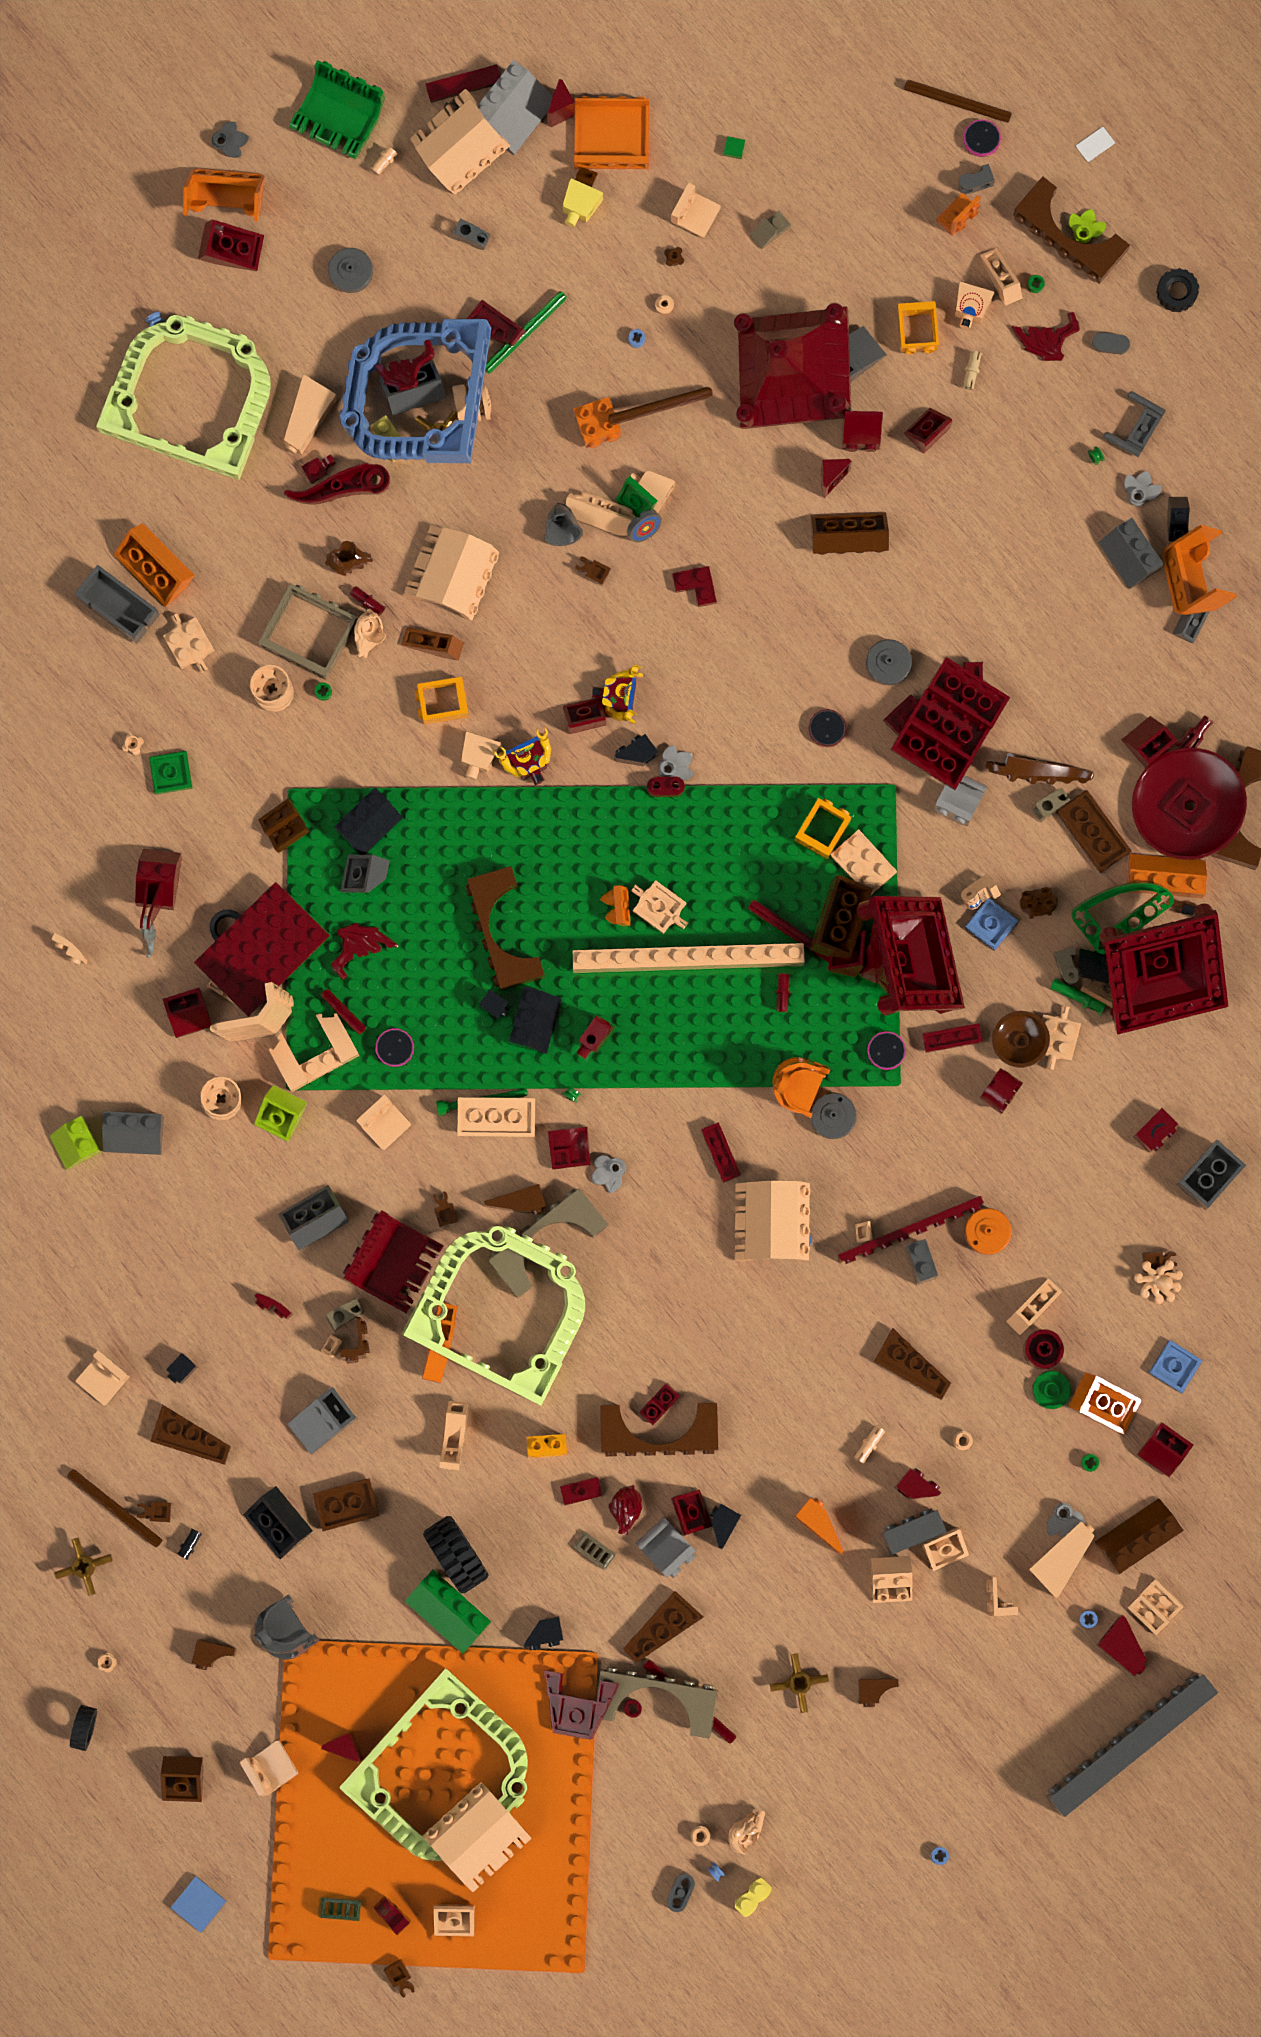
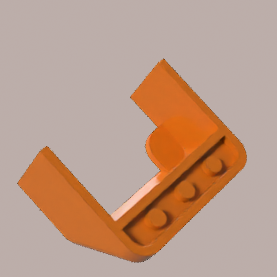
M202 168L192 169L183 187V216H187L190 209L193 212H201L202 209L209 205L243 208V212L247 216L254 217V222H258L262 212L265 176L260 173Z
M1201 524L1164 548L1162 560L1173 608L1176 613L1188 615L1215 611L1237 598V594L1217 588L1208 592L1201 562L1207 559L1210 554L1209 542L1220 536L1222 530Z

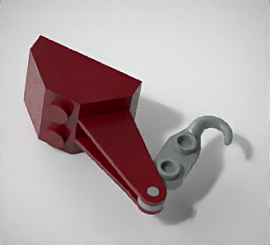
M143 849L138 861L135 904L138 907H143L140 929L141 933H143V939L148 943L147 958L152 956L156 929H154L153 922L160 909L174 910L182 861V854L178 852ZM147 908H150L148 916H146Z

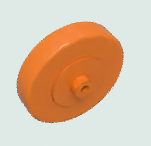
M984 1208L974 1212L967 1220L964 1230L968 1245L974 1251L983 1255H993L1002 1251L1009 1243L1012 1233L1008 1218L1002 1212L992 1208Z

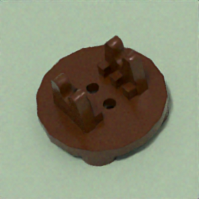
M1048 887L1024 891L1021 894L1020 908L1029 915V919H1033V916H1043L1046 914L1050 916L1058 906L1057 896Z

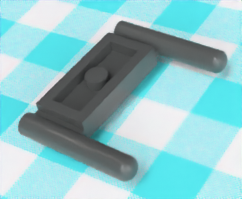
M1130 391L1128 398L1146 407L1126 442L1109 432L1104 433V438L1139 457L1166 410Z

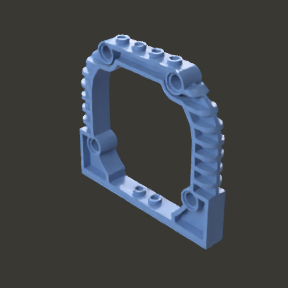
M443 319V323L401 322L400 324H391L389 327L381 328L372 338L369 337L364 344L358 345L353 349L351 360L348 361L349 373L345 378L346 391L342 396L343 409L340 411V421L347 434L353 438L360 450L373 458L382 460L425 459L427 463H471L492 329L487 319ZM425 340H431L432 345H443L449 353L463 352L473 362L471 377H468L469 390L468 394L465 395L466 410L464 420H456L443 431L431 429L426 433L425 437H383L369 432V422L363 413L369 374L376 370L375 365L380 364L383 353L394 347L404 345H424Z

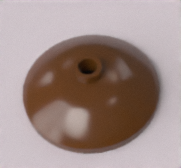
M1015 1011L1005 1015L998 1021L993 1030L992 1045L996 1055L1002 1062L1012 1067L1025 1068L1035 1065L1046 1055L1050 1045V1034L1045 1022L1036 1014L1028 1011ZM1021 1039L1026 1041L1024 1045L1019 1044Z

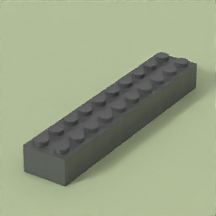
M1193 1673L1185 1679L1186 1684L1183 1686L1178 1685L1170 1691L1171 1696L1165 1699L1163 1697L1154 1704L1156 1706L1155 1709L1145 1711L1139 1716L1140 1721L1137 1723L1132 1722L1124 1728V1734L1121 1736L1117 1734L1109 1740V1746L1106 1748L1101 1747L1094 1752L1095 1757L1093 1759L1083 1761L1078 1766L1080 1769L1077 1772L1071 1771L1063 1778L1064 1782L1062 1784L1052 1786L1047 1791L1049 1794L1046 1797L1058 1813L1066 1817L1217 1695L1218 1691L1206 1676L1200 1673Z

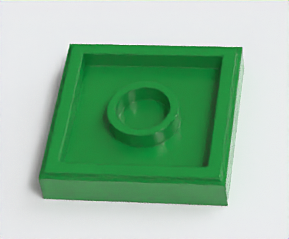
M631 476L625 480L616 498L620 505L633 510L632 514L636 518L641 517L640 514L644 511L653 510L658 502Z
M187 751L149 757L155 795L193 789Z

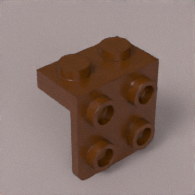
M356 1317L359 1348L340 1350V1357L347 1364L358 1363V1359L366 1358V1353H370L369 1343L364 1338V1334H368L367 1323L361 1317Z

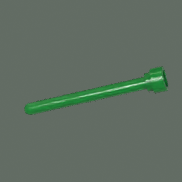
M520 1089L482 1097L519 1098L527 1096L528 1091L527 1089ZM444 1100L436 1101L438 1116L446 1115V1113L450 1112L449 1110L458 1109V1101L450 1103L448 1101L444 1102Z

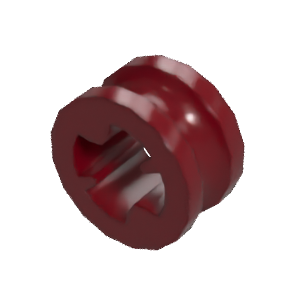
M630 1700L625 1704L624 1711L627 1716L635 1718L641 1714L642 1706L638 1701ZM636 1703V1708L639 1711L636 1714L634 1712L632 1715L627 1707L629 1704Z

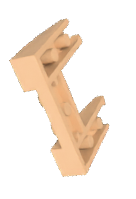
M337 1013L334 1014V1017L322 1018V1014L316 1015L333 1047L301 1065L298 1064L282 1034L278 1036L280 1042L275 1049H269L291 1092L359 1056Z

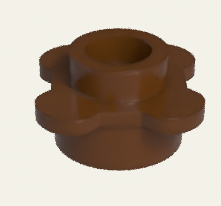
M676 247L675 249H666L664 251V255L667 258V266H677L684 263V258L681 255L682 248Z

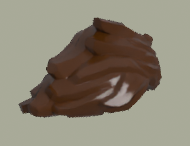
M343 541L339 549L327 554L325 565L331 567L338 574L346 576V573L351 574L353 569H363V565H367V562H372L373 559L371 554H365L358 549L354 542Z

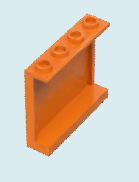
M580 96L575 98L574 169L583 167L586 169L649 170V99L641 96L634 99H628L624 96L616 98Z

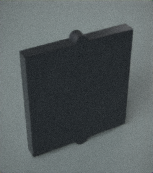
M1080 948L1078 976L1091 979L1092 981L1109 983L1105 954H1100L1095 950L1089 951Z

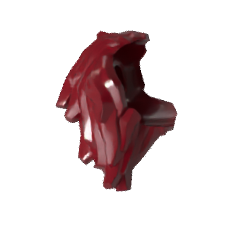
M634 1485L620 1488L614 1495L612 1502L609 1503L610 1513H612L619 1526V1534L624 1533V1535H628V1530H631L632 1525L638 1520L642 1511V1497L635 1490Z

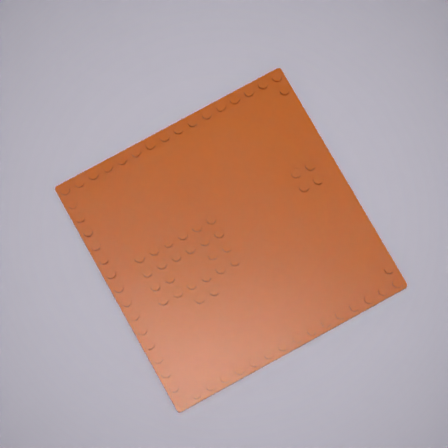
M319 1641L302 1655L284 1660L280 1742L296 1767L298 1774L277 1789L268 1958L270 1960L378 1965H391L402 1959L405 1966L583 1973L585 1970L594 1737L589 1740L553 1733L549 1709L550 1700L547 1695L546 1688L548 1687L544 1671L564 1673L561 1694L596 1700L597 1653L469 1647L462 1654L453 1646ZM446 1668L519 1735L525 1746L528 1759L527 1773L524 1779L528 1787L525 1795L522 1797L525 1801L518 1809L513 1807L509 1813L532 1839L525 1844L518 1837L517 1839L523 1845L521 1849L512 1842L508 1847L514 1855L510 1858L503 1851V1854L509 1860L497 1871L488 1864L487 1866L494 1874L490 1876L483 1869L478 1875L483 1878L484 1883L481 1885L473 1878L479 1886L474 1892L460 1880L443 1860H426L409 1852L339 1788ZM458 1703L455 1706V1711L458 1714H463L466 1711V1706L463 1703ZM426 1704L410 1720L412 1725L404 1733L401 1730L397 1735L399 1740L392 1747L388 1745L373 1762L379 1768L380 1787L386 1788L391 1794L389 1804L422 1835L481 1782L499 1800L503 1795L501 1790L502 1782L511 1771L508 1756L502 1747L471 1718L466 1716L459 1719L452 1715L450 1709H430ZM351 1732L362 1755V1760L357 1763L322 1750L321 1747L323 1744ZM515 1782L512 1785V1790L515 1793H520L523 1790V1785L520 1782ZM379 1792L376 1794L375 1798L378 1803L382 1804L386 1801L384 1793ZM384 1896L390 1899L411 1920L398 1935L392 1931L391 1927L373 1908ZM475 1904L474 1936H434V1905Z

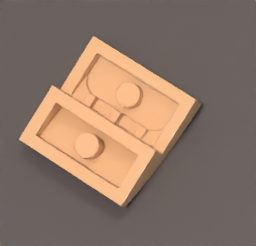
M1155 1578L1128 1606V1609L1157 1635L1184 1607V1604Z

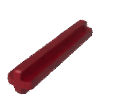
M326 989L321 994V997L359 1035L366 1030L365 1025L329 989Z

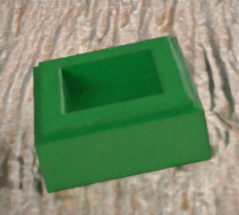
M727 136L723 156L742 160L745 140Z

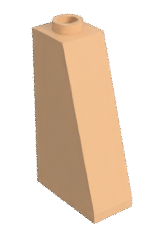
M305 375L302 378L284 438L286 449L293 454L297 452L302 455L337 401V396L334 392Z
M1082 1521L1078 1522L1029 1568L1055 1598L1061 1594L1094 1538L1092 1533L1094 1529L1087 1521L1085 1523Z

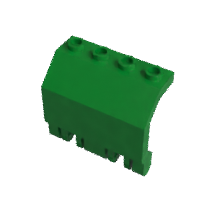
M317 60L314 65L315 76L312 86L301 107L295 112L289 128L303 134L308 124L311 123L314 126L310 131L309 138H315V141L328 147L332 145L334 150L339 147L341 140L344 139L347 142L343 147L342 154H348L349 157L356 160L378 122L385 100L384 92L379 86H371L360 77L354 78L343 69L337 70L330 63Z

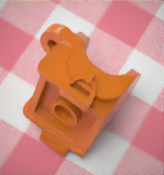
M792 1057L781 1062L773 1075L774 1094L780 1105L788 1110L811 1118L813 1112H811L810 1108L823 1077L825 1078L826 1074L830 1072V1067L803 1057Z

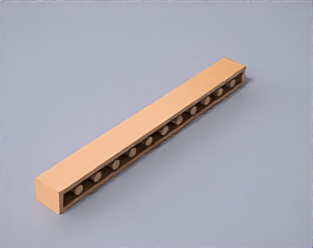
M804 943L573 950L574 973L804 965Z

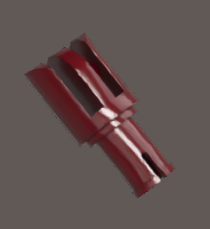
M1204 715L1195 727L1188 728L1175 745L1179 747L1185 741L1181 748H1189L1190 746L1191 748H1197L1204 740L1203 734L1213 724V721H1208L1209 717Z

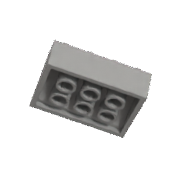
M513 60L478 104V108L497 133L511 145L506 150L515 155L547 114L553 96L529 70Z

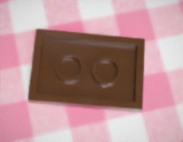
M370 1478L313 1493L323 1532L380 1516Z

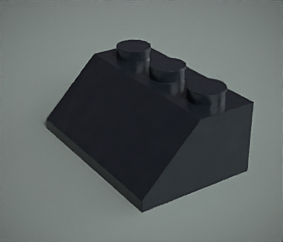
M375 787L334 828L359 855H366L403 817Z
M524 986L509 1044L547 1054L562 999L544 991Z
M277 1486L262 1495L243 1514L279 1559H282L313 1532L308 1523L301 1517Z

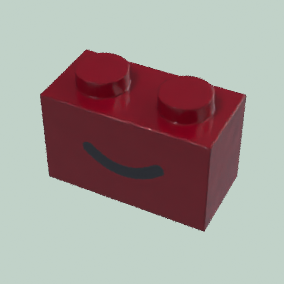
M1161 1108L1133 1138L1149 1153L1152 1150L1157 1152L1164 1145L1162 1140L1166 1136L1170 1139L1177 1132L1175 1127L1178 1123Z

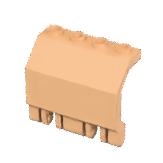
M464 89L459 94L460 97L454 98L455 102L459 105L456 111L448 104L446 109L443 108L432 118L433 122L429 121L427 123L432 131L428 136L424 130L420 129L418 131L419 134L415 133L410 138L430 171L453 194L461 191L464 186L476 178L481 171L511 146L489 124L467 89Z
M430 525L425 540L435 544L433 549L422 546L420 550L422 552L419 553L414 565L416 570H412L411 573L413 576L421 578L420 583L408 581L407 586L409 587L405 588L403 595L410 599L425 600L446 606L461 614L465 619L472 621L478 611L480 599L484 596L486 584L491 578L494 564L498 560L499 551L491 544L470 534Z
M799 1181L736 1183L735 1192L746 1194H736L735 1199H746L745 1206L735 1207V1212H745L735 1214V1231H745L735 1233V1238H745V1245H735V1250H745V1252H735V1261L763 1259L808 1261L810 1252V1183Z
M482 1782L474 1787L468 1795L423 1835L428 1844L472 1892L479 1888L473 1878L481 1885L484 1883L483 1878L478 1875L483 1869L490 1876L494 1874L487 1866L488 1864L497 1871L509 1860L503 1854V1851L510 1858L514 1855L508 1847L512 1842L521 1849L523 1845L517 1839L518 1837L525 1844L532 1839Z

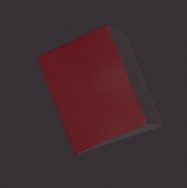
M562 79L558 80L547 112L549 127H553L575 116V102Z
M929 408L904 434L915 446L925 453L951 428L952 419Z
M850 459L822 460L821 488L824 498L850 472L852 464Z
M598 698L563 706L569 734L606 726V717L601 701Z
M866 931L859 932L851 958L829 957V972L851 977L858 975L864 967Z
M700 1489L671 1498L683 1536L712 1527Z
M351 1732L325 1743L321 1747L322 1750L357 1763L362 1760V1755Z

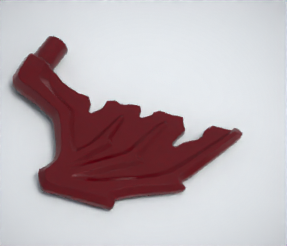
M1070 312L1067 314L1070 323L1062 328H1057L1056 334L1050 327H1042L1041 331L1037 327H1029L1027 332L1030 337L1023 333L1021 327L1011 326V329L1025 347V351L1041 357L1042 361H1062L1064 354L1061 352V348L1065 338L1077 333L1080 330V326L1075 313Z
M431 340L424 341L425 351L420 356L414 358L412 363L409 359H402L400 363L397 361L390 362L388 365L390 371L385 369L383 364H376L375 368L385 381L384 384L396 387L399 391L416 388L419 383L416 377L420 368L435 356Z
M354 923L339 928L337 935L343 940L342 953L331 963V967L334 973H337L340 979L344 980L348 975L343 968L347 962L353 959V953L358 957L368 956V951L373 954L381 952V946L377 942L385 944L388 948H397L398 944L378 931V927H366Z

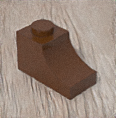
M197 1640L192 1663L196 1664L195 1668L207 1670L208 1667H213V1663L219 1658L235 1656L237 1648Z
M858 1679L859 1704H863V1707H875V1703H879V1699L885 1691L899 1687V1679Z

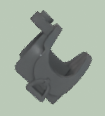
M289 1594L261 1612L255 1623L254 1636L259 1644L273 1657L282 1660L296 1658L320 1641L316 1634L311 1635L305 1629L293 1611L291 1603L294 1600Z

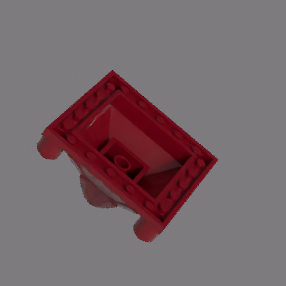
M831 303L825 310L752 318L746 313L736 316L734 327L738 331L740 407L737 409L736 416L740 421L741 429L844 419L845 411H851L849 317L847 306L842 307L838 303Z
M873 896L869 900L859 903L857 909L858 916L864 921L874 920L870 945L865 950L864 967L859 974L865 980L878 983L889 994L879 998L878 1010L883 1015H889L899 1011L935 1010L939 1014H943L953 1010L965 1009L941 897Z
M1203 903L1198 905L1194 909V917L1133 931L1128 934L1120 935L1114 927H1107L1101 931L1100 940L1105 949L1112 999L1110 1015L1117 1035L1229 1007L1218 913L1209 904Z

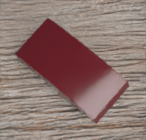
M256 1293L254 1295L257 1299L255 1303L262 1310L266 1308L270 1311L275 1306L274 1312L281 1319L285 1317L288 1320L293 1315L278 1301L262 1294Z
M666 1383L639 1413L649 1423L654 1425L681 1395Z

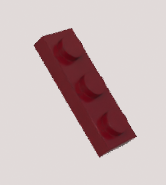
M979 1023L922 1034L925 1053L983 1042Z
M719 1122L701 1129L722 1182L725 1183L741 1176Z

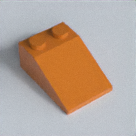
M1085 1372L1068 1407L1125 1435L1141 1399L1095 1375Z
M809 1498L794 1517L838 1554H842L844 1550L829 1516L823 1508L824 1504L817 1498Z

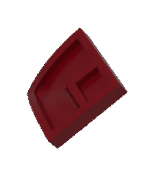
M588 1127L548 1131L552 1170L591 1165Z

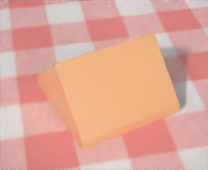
M959 1527L921 1543L933 1571L969 1555Z
M475 1904L434 1905V1936H474Z

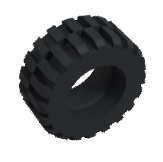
M452 1516L444 1517L424 1531L423 1536L460 1593L468 1592L488 1578L487 1570Z

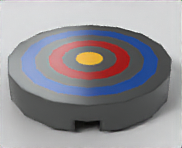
M655 510L644 511L640 514L641 517L638 519L635 517L630 522L627 534L633 542L645 541L658 531L662 519Z

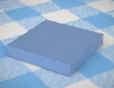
M988 898L964 928L995 951L1019 920Z
M1168 1340L1149 1373L1182 1394L1203 1360L1173 1341Z
M195 1876L171 1906V1909L202 1933L226 1903V1900Z

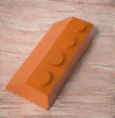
M144 523L130 529L114 553V556L165 607L188 587L195 576Z
M1129 854L1127 883L1137 881L1153 882L1166 887L1173 896L1203 898L1206 895V860H1179L1171 857ZM1146 890L1131 891L1134 893L1157 894L1156 892Z

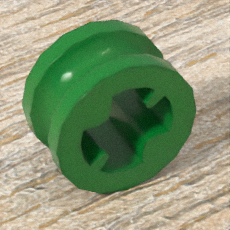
M1040 275L1031 276L1027 282V289L1031 293L1041 292L1045 285L1043 277ZM1034 280L1040 282L1038 288H1035V285L1034 287L1031 285Z
M1097 446L1094 447V450H1088V455L1095 465H1098L1099 461L1103 462L1105 460L1103 453Z
M325 682L317 684L315 687L316 697L321 701L329 700L332 696L330 685ZM322 687H325V690H329L325 696H322L321 693L318 694Z
M566 1086V1092L562 1093L564 1097L575 1103L578 1101L577 1097L581 1096L578 1091L569 1086Z
M1088 1454L1082 1458L1081 1466L1087 1472L1095 1471L1099 1467V1459L1093 1454ZM1089 1457L1093 1458L1092 1461H1095V1465L1091 1466V1469L1087 1468L1088 1465H1085V1461L1089 1460Z

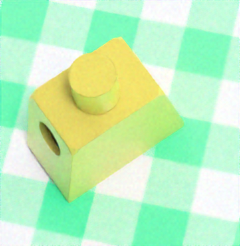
M571 178L562 206L563 212L568 214L565 223L568 226L575 227L578 219L587 222L601 204L603 192Z

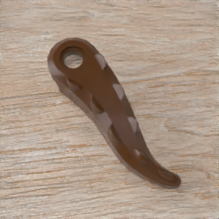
M1007 753L1004 763L987 761L986 768L989 772L1007 776V779L1011 782L1019 778L1028 781L1030 784H1036L1037 781H1044L1049 785L1055 784L1056 781H1062L1065 784L1079 781L1081 784H1085L1094 777V772L1087 769Z

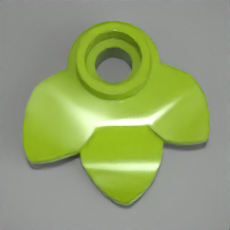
M1092 209L1085 211L1080 217L1072 213L1069 218V226L1074 231V239L1079 243L1086 244L1091 238L1100 237L1106 228L1105 222H1096ZM1085 233L1086 237L1082 238L1079 234Z

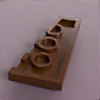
M892 1328L874 1362L942 1400L951 1382Z
M162 1404L150 1442L223 1465L226 1464L231 1449L230 1445Z
M674 1591L623 1650L633 1660L639 1662L704 1617Z

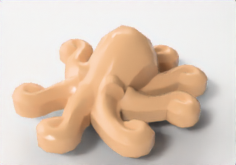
M1166 1260L1165 1265H1161L1156 1270L1151 1268L1149 1261H1144L1142 1269L1148 1272V1275L1142 1276L1140 1273H1137L1134 1279L1137 1283L1146 1282L1140 1291V1295L1143 1298H1148V1289L1151 1288L1155 1296L1154 1302L1161 1304L1164 1298L1159 1293V1290L1166 1295L1168 1302L1174 1301L1175 1294L1169 1290L1173 1289L1175 1292H1179L1181 1285L1178 1282H1173L1172 1279L1180 1280L1183 1273L1180 1270H1176L1174 1273L1165 1272L1174 1267L1172 1260Z

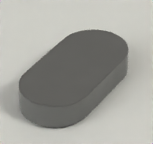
M1100 332L1094 336L1092 346L1098 352L1122 355L1128 351L1130 341L1125 335Z

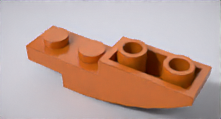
M444 1303L447 1307V1315L441 1320V1328L445 1337L442 1346L450 1350L458 1306ZM437 1305L435 1316L441 1313L439 1305ZM428 1348L422 1379L441 1383L448 1358Z

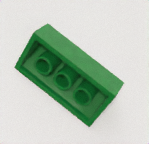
M434 1569L430 1571L405 1600L406 1604L462 1654L491 1623L483 1613Z

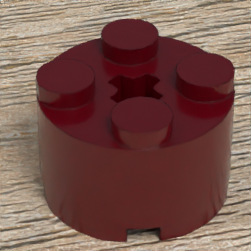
M1000 1068L982 1093L980 1100L1002 1114L1008 1106L1006 1103L1010 1104L1023 1082Z
M1038 1330L1026 1339L1023 1346L1024 1358L1029 1365L1036 1369H1050L1057 1365L1063 1357V1342L1059 1335L1051 1330ZM1045 1345L1048 1352L1041 1354L1039 1347Z

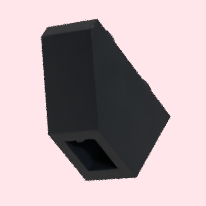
M1188 497L1168 498V541H1176L1188 533L1190 514Z
M644 734L643 736L637 735L631 740L632 743L627 747L623 745L618 748L614 755L616 762L643 767L658 757L659 752L647 735Z
M560 1617L540 1620L525 1641L524 1647H529L530 1651L541 1649V1644L548 1643L549 1647L560 1645V1641L564 1640Z

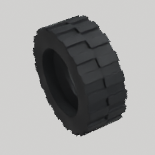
M1178 268L1167 271L1160 278L1156 290L1157 299L1160 301L1161 306L1163 305L1166 310H1171V312L1188 310L1189 307L1193 306L1199 294L1198 280L1194 277L1193 273L1188 272L1186 269ZM1173 282H1182L1186 286L1187 294L1183 298L1175 299L1169 294V286Z
M80 1705L72 1728L70 1748L82 1751L87 1750L94 1731L97 1708Z

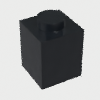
M490 989L479 1004L480 1009L496 1020H499L500 1017L504 1018L510 1010L508 1008L509 1002Z
M181 1353L166 1369L169 1372L167 1377L175 1384L177 1382L183 1384L198 1367L185 1354Z

